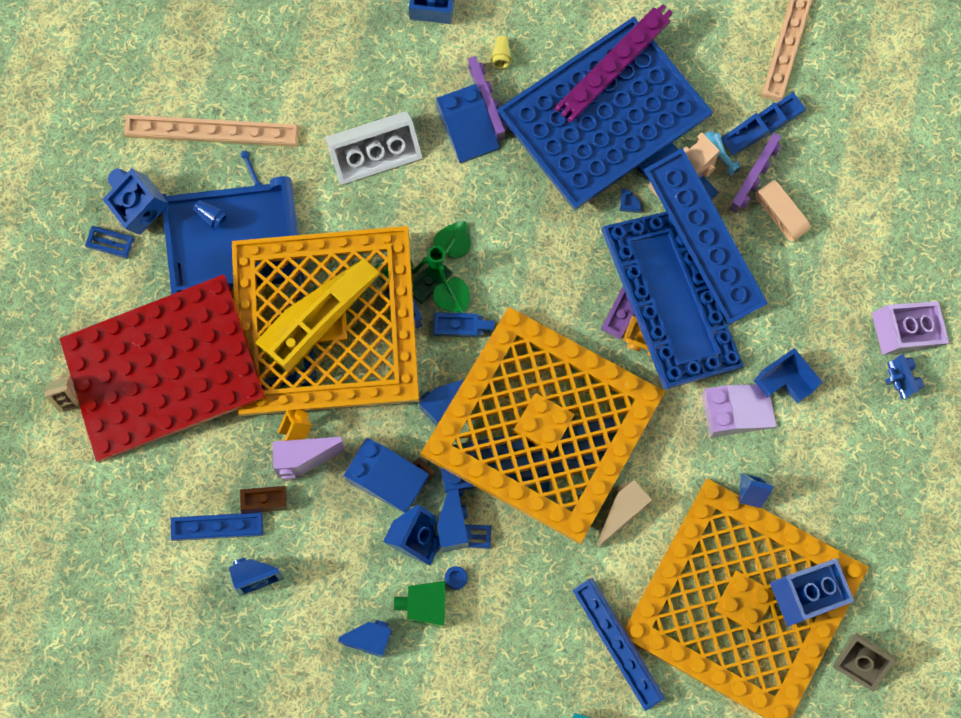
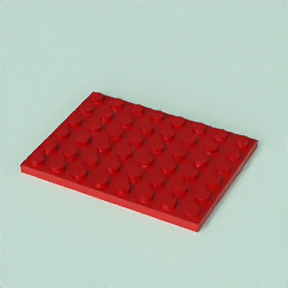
M224 274L59 338L79 400V406L95 460L99 463L266 399L227 277Z

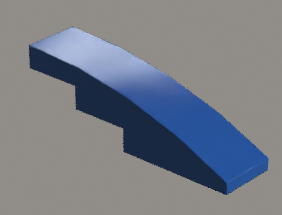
M792 92L777 104L774 102L759 114L755 113L721 138L734 156L805 112L806 108L795 93Z

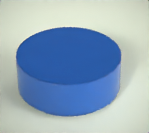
M454 566L446 571L444 578L446 585L450 589L460 590L466 585L467 573L463 568Z

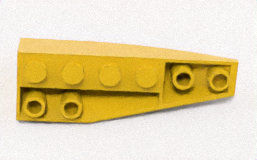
M360 260L287 308L255 343L284 370L289 372L380 273L366 260Z

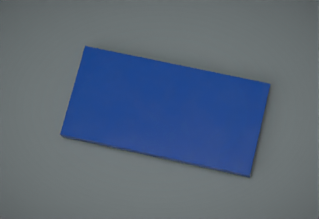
M657 213L602 227L601 231L664 390L742 369L744 365L724 316L668 213Z

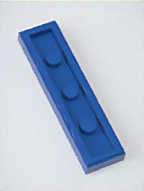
M262 512L171 517V541L263 536Z

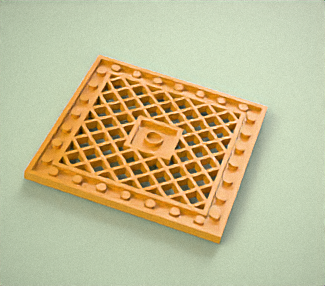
M408 226L232 241L234 302L261 384L268 389L264 390L266 399L238 409L239 416L285 413L286 410L309 411L420 402ZM364 253H371L366 259H364L360 255ZM341 255H348L344 261H342L338 257ZM376 255L384 260L376 270L380 273L379 277L386 283L379 290L370 284L368 288L375 295L369 302L365 301L361 295L357 298L365 305L360 312L356 314L349 307L289 372L285 371L281 375L275 370L278 365L276 361L269 365L263 360L267 353L264 351L260 353V347L255 342L290 305L295 304L294 301L301 293L304 296L309 295L305 289L311 282L321 287L339 275L344 268L346 270L350 268L348 264L354 257L359 260L364 259L369 264ZM318 257H326L322 263L316 259ZM295 259H304L299 265L294 261ZM332 259H335L340 265L332 273L326 266ZM272 261H282L277 267L272 263ZM310 261H313L318 267L310 275L304 268ZM290 262L296 269L288 277L282 272V269ZM268 264L274 271L265 278L259 272ZM387 266L389 279L381 273ZM322 270L329 275V278L323 284L315 279ZM300 272L307 277L301 286L293 281ZM278 274L285 279L279 288L271 283ZM257 276L264 281L258 288ZM289 284L297 289L290 298L283 293ZM267 286H270L275 292L266 300L261 293ZM388 287L390 291V300L383 295V293L388 289ZM280 295L286 302L278 310L272 303ZM379 297L387 303L380 312L372 306ZM258 298L264 302V304L260 307L259 310ZM268 307L276 312L269 321L261 316ZM390 308L391 322L384 316ZM370 309L377 316L368 324L362 319V316ZM347 311L354 316L349 324L347 322ZM258 318L266 324L260 331ZM380 319L388 324V327L381 334L373 328ZM358 321L366 327L359 336L351 330ZM391 330L393 344L385 338ZM370 331L378 337L371 346L363 340ZM349 333L355 338V340L347 348L341 342L348 341ZM381 341L390 347L382 356L374 350ZM321 343H331L326 349L319 345ZM359 343L367 348L360 358L352 352ZM337 344L345 350L338 359L330 354ZM316 346L323 353L316 361H313L308 354ZM371 352L379 358L372 368L364 362ZM392 352L394 366L386 360ZM348 355L357 360L350 369H347L342 364ZM326 357L334 362L327 372L319 366ZM304 358L312 364L305 373L297 368ZM260 362L267 367V369L262 373V375L260 370ZM382 363H385L391 369L384 378L376 372ZM360 365L368 370L361 380L353 374ZM338 366L346 372L339 381L331 376ZM317 368L324 375L317 383H314L309 376ZM293 370L301 375L294 385L286 380ZM271 372L279 378L272 387L264 382ZM372 375L380 380L366 382ZM350 376L357 381L356 383H345ZM328 378L334 383L322 385ZM305 380L312 385L307 387H300ZM283 382L290 387L277 389Z
M508 307L421 451L420 456L581 545L665 391ZM525 345L528 354L517 356L515 347ZM531 346L540 351L532 352ZM509 350H511L513 358L504 360ZM545 356L548 365L537 367L534 358ZM550 356L560 362L552 363ZM530 359L532 368L522 371L519 362ZM515 363L517 372L506 374L504 366ZM500 367L502 376L493 378ZM565 367L567 375L557 378L554 369ZM570 367L578 371V373L572 374ZM549 370L552 379L541 381L539 372ZM534 374L537 383L526 385L524 376ZM584 377L587 386L576 388L574 379ZM519 378L522 387L511 389L509 380ZM590 378L597 381L598 383L592 385ZM504 381L506 391L496 393L493 384ZM569 381L572 390L561 392L559 383ZM489 385L491 394L482 396ZM554 385L557 394L546 396L543 387ZM539 388L541 395L535 393L532 399H530L528 391ZM604 388L606 397L596 399L594 390ZM610 389L619 394L611 396ZM589 391L591 401L581 403L578 394ZM524 392L526 401L516 404L513 394ZM574 395L576 405L566 407L563 398ZM509 396L511 405L500 408L498 398ZM558 399L560 406L553 403L552 400ZM624 399L626 408L616 410L613 401ZM493 400L496 409L485 411L482 402ZM608 402L611 412L601 414L598 405ZM478 404L480 413L472 414ZM593 406L596 415L586 418L583 408ZM527 407L520 418L517 409ZM513 410L516 420L505 422L502 413ZM578 410L581 419L572 421L575 414L571 411ZM627 413L622 424H620L618 415ZM498 414L500 424L489 426L487 417ZM613 417L616 426L605 428L603 419ZM482 418L485 427L474 430L471 421ZM598 421L601 430L590 433L588 423ZM467 422L469 431L460 433ZM583 424L586 434L575 436L572 427ZM515 426L513 433L517 435L509 437L507 427ZM568 428L570 438L561 440ZM502 429L504 439L494 441L491 431ZM617 432L610 443L608 434ZM487 433L489 442L478 445L476 435ZM603 435L605 445L595 447L592 438ZM471 437L474 446L463 449L460 439ZM587 439L590 449L580 451L577 442ZM522 440L524 450L514 452L511 442ZM527 440L537 446L529 448ZM455 441L457 443L458 448L453 446ZM572 443L575 453L564 455L562 445ZM507 444L509 453L498 456L495 446ZM491 447L494 457L483 460L480 450ZM557 447L560 456L549 459L547 451L553 454ZM607 450L601 461H599L597 452ZM476 451L478 459L470 456L467 453ZM542 451L544 461L534 463L531 453ZM592 454L595 464L584 466L582 456ZM526 455L529 464L518 467L515 457ZM577 458L579 468L569 470L566 460ZM511 459L513 468L503 471L500 461ZM562 462L564 472L554 474L551 464ZM496 463L497 470L487 464ZM546 466L549 475L538 478L535 468ZM596 469L589 481L586 471ZM531 470L533 480L523 482L520 472ZM582 473L584 483L574 485L571 475ZM516 474L517 481L507 475ZM566 477L569 487L558 489L555 479ZM551 481L553 491L543 493L540 483ZM536 485L537 492L527 486ZM585 488L578 500L576 490ZM571 492L574 502L563 504L560 494ZM556 496L557 503L548 499V497ZM575 507L572 512L568 510V508Z
M706 478L624 630L635 646L763 718H791L850 603L817 615L814 621H812V618L807 619L808 625L798 628L797 624H793L792 630L782 632L779 620L784 619L783 615L777 616L774 604L778 602L773 600L775 595L773 590L770 589L771 585H767L764 573L775 571L778 580L782 578L779 571L781 568L790 566L793 574L797 572L796 564L805 562L807 568L812 567L811 563L818 565L837 558L850 592L854 597L869 567L762 508L739 503V495ZM715 510H717L718 512L722 513V514H718V515H714V516H713ZM725 518L728 529L717 531L714 520ZM730 518L742 525L732 527ZM708 523H710L712 533L702 535ZM745 529L748 540L737 543L734 531ZM750 529L762 536L752 538ZM729 533L733 544L722 547L718 535ZM714 537L717 548L706 551L703 540ZM765 540L768 551L757 554L754 542ZM770 540L782 547L772 549ZM699 541L702 552L691 555ZM749 544L753 555L742 558L739 546ZM734 548L737 560L726 562L723 551ZM785 551L788 562L778 565L774 554ZM790 551L802 557V559L793 561ZM719 552L722 564L711 567L708 555ZM770 555L773 567L762 569L759 558ZM704 557L707 568L696 571L692 559ZM754 559L758 571L747 573L743 562ZM688 562L691 572L681 575L686 563ZM739 563L742 573L735 570L731 577L728 566ZM724 568L727 579L716 582L713 570ZM708 572L711 584L700 586L697 575ZM759 575L762 584L749 577ZM693 576L696 588L685 591L682 579ZM676 582H678L681 592L670 595ZM727 584L722 596L720 597V593L717 586ZM713 587L716 599L705 602L702 590ZM698 592L701 603L689 606L686 595ZM682 596L685 608L674 611L671 599ZM667 601L670 612L659 615ZM717 603L714 612L720 615L710 618L707 606ZM702 607L706 619L694 622L691 610ZM768 608H770L773 618L762 620ZM687 612L690 624L679 626L676 614ZM671 616L675 628L663 631L660 619ZM723 619L726 631L715 634L712 621ZM728 619L741 627L730 629ZM655 621L657 623L658 630L652 627ZM774 622L777 634L766 636L763 624ZM707 623L710 635L699 638L696 626ZM691 627L695 639L683 642L680 630ZM759 627L762 638L751 641L748 631L756 633ZM809 629L804 641L802 642L799 631ZM743 630L746 642L735 645L732 633ZM676 632L679 642L665 634ZM794 633L798 645L787 648L784 636ZM728 635L731 647L720 649L716 637ZM779 637L782 650L771 652L768 640ZM712 639L715 651L704 654L701 642ZM764 642L767 654L756 657L753 644ZM696 643L699 653L686 646ZM748 646L751 658L740 661L737 649ZM799 649L792 662L789 651ZM732 650L736 662L724 665L721 653ZM784 653L787 666L776 668L773 656ZM717 655L720 665L706 657ZM769 658L772 670L761 673L757 660ZM753 662L756 674L745 677L742 665ZM737 666L740 676L727 669ZM788 669L781 683L778 672ZM773 673L777 686L766 689L762 676ZM758 678L761 688L747 680ZM777 689H778V691H777V693H776L775 696H773L772 694L768 693V692H770V691H774V690H777Z

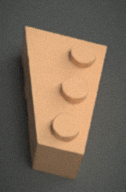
M701 132L697 136L696 144L691 148L687 146L684 148L699 178L703 175L707 177L715 170L714 166L720 152L705 134ZM650 182L648 188L658 197Z

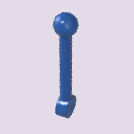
M242 151L240 155L243 159H245V162L254 180V186L262 185V183L258 181L254 169L251 165V162L248 158V151Z

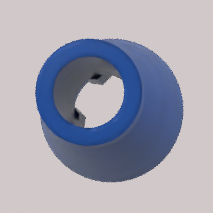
M199 200L193 208V211L211 228H221L227 219L224 209L205 203L202 200Z

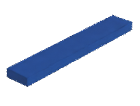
M590 578L572 590L643 709L646 711L666 699L594 579Z

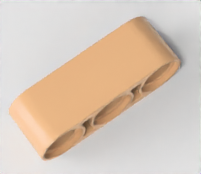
M773 180L755 192L758 202L789 241L793 242L811 230L808 220L778 182Z

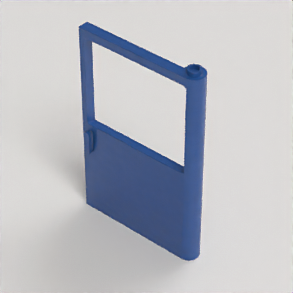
M287 176L272 178L270 184L170 196L162 194L169 203L162 213L171 294L223 274L227 277L230 290H232V241L299 235L292 180ZM199 200L224 209L227 219L221 228H211L193 211L195 204ZM295 259L294 261L299 265L302 259ZM272 261L276 267L282 262ZM289 262L282 269V272L289 277L296 267ZM267 264L259 273L267 278L274 269ZM300 272L293 281L301 286L304 283V274ZM278 274L271 283L273 285L281 284L285 279ZM257 276V286H260L264 281ZM301 293L296 299V303L306 296ZM312 349L308 356L313 361H315L314 351ZM304 358V369H299L303 373L312 365ZM316 369L309 376L312 381L317 380ZM295 371L294 375H289L286 380L293 385L299 380L301 375ZM266 378L264 382L272 387L279 378ZM306 380L301 384V386L311 385Z

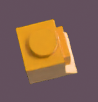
M286 410L278 429L279 434H287L284 441L307 438L312 427L308 419V413L303 410Z

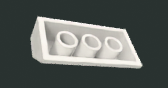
M407 111L325 137L340 185L423 159L414 125Z

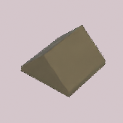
M855 633L849 637L833 668L874 692L896 662L897 657Z

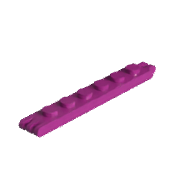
M664 4L658 9L652 8L557 104L555 110L559 112L565 107L561 115L565 118L571 112L572 114L567 121L572 123L669 25V18L673 12L669 9L663 15L662 13L667 8Z

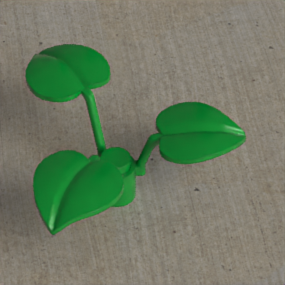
M465 221L453 223L441 229L436 234L434 246L428 250L427 257H423V260L414 269H412L413 262L411 260L412 273H416L425 263L432 269L440 270L443 284L435 287L433 291L434 302L440 309L456 313L466 311L470 299L469 289L466 283L459 277H452L446 281L443 265L446 254L451 258L457 259L469 252L471 241ZM384 260L378 265H376L375 268L378 269L379 266L384 262ZM387 266L381 273L389 279Z

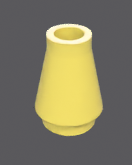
M498 36L496 38L491 56L492 65L498 69L509 67L512 61L508 43L509 39L506 36Z

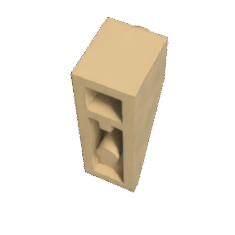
M57 376L52 382L47 383L44 391L45 397L59 413L79 406V400L70 376Z
M635 480L630 483L625 481L617 488L618 493L596 543L598 547H601L650 505L652 499Z

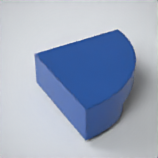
M622 189L620 211L641 213L642 206L637 197L631 191Z

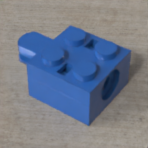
M117 168L111 171L108 176V182L113 189L102 200L126 230L141 235L169 203L149 177L131 168L126 172Z

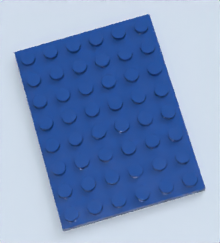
M634 16L497 109L501 119L574 211L713 114V111L654 40L572 123L567 121L572 114L571 112L565 118L561 115L565 107L559 112L555 110L557 104L639 23Z

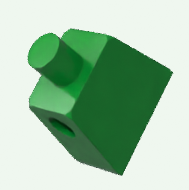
M446 581L408 586V597L394 596V610L407 611V621L444 628Z

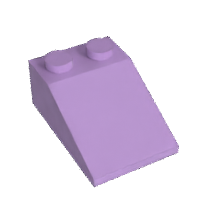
M939 301L893 304L872 312L882 355L899 354L949 344Z
M757 384L706 388L702 394L710 438L776 428L770 396L767 398Z
M342 437L272 442L274 470L277 477H282L283 481L295 480V476H302L344 451Z

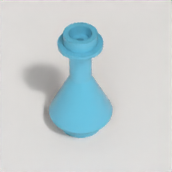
M712 130L707 132L705 136L720 150L717 158L727 167L725 173L731 176L737 173L741 168L739 166L740 162L734 163L725 153L721 134L719 132L714 133Z

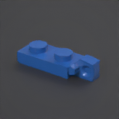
M434 313L433 336L483 337V333H493L495 330V321L484 320V316H478V314Z

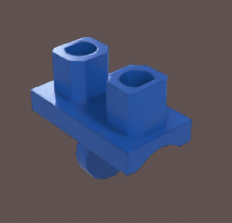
M904 354L887 363L890 377L885 380L886 385L893 384L902 400L909 398L924 387L922 378H913L911 373L916 366L913 358H905Z

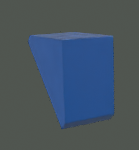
M742 473L739 503L761 508L770 495L773 485L763 478Z

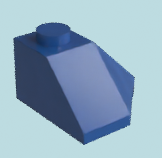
M420 505L414 506L392 522L383 542L393 549L430 566L440 546L439 538L435 536L434 525L436 524L435 515Z

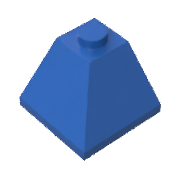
M241 558L234 561L233 566L228 567L234 588L240 596L283 580V576L278 568L252 559L246 560V558Z

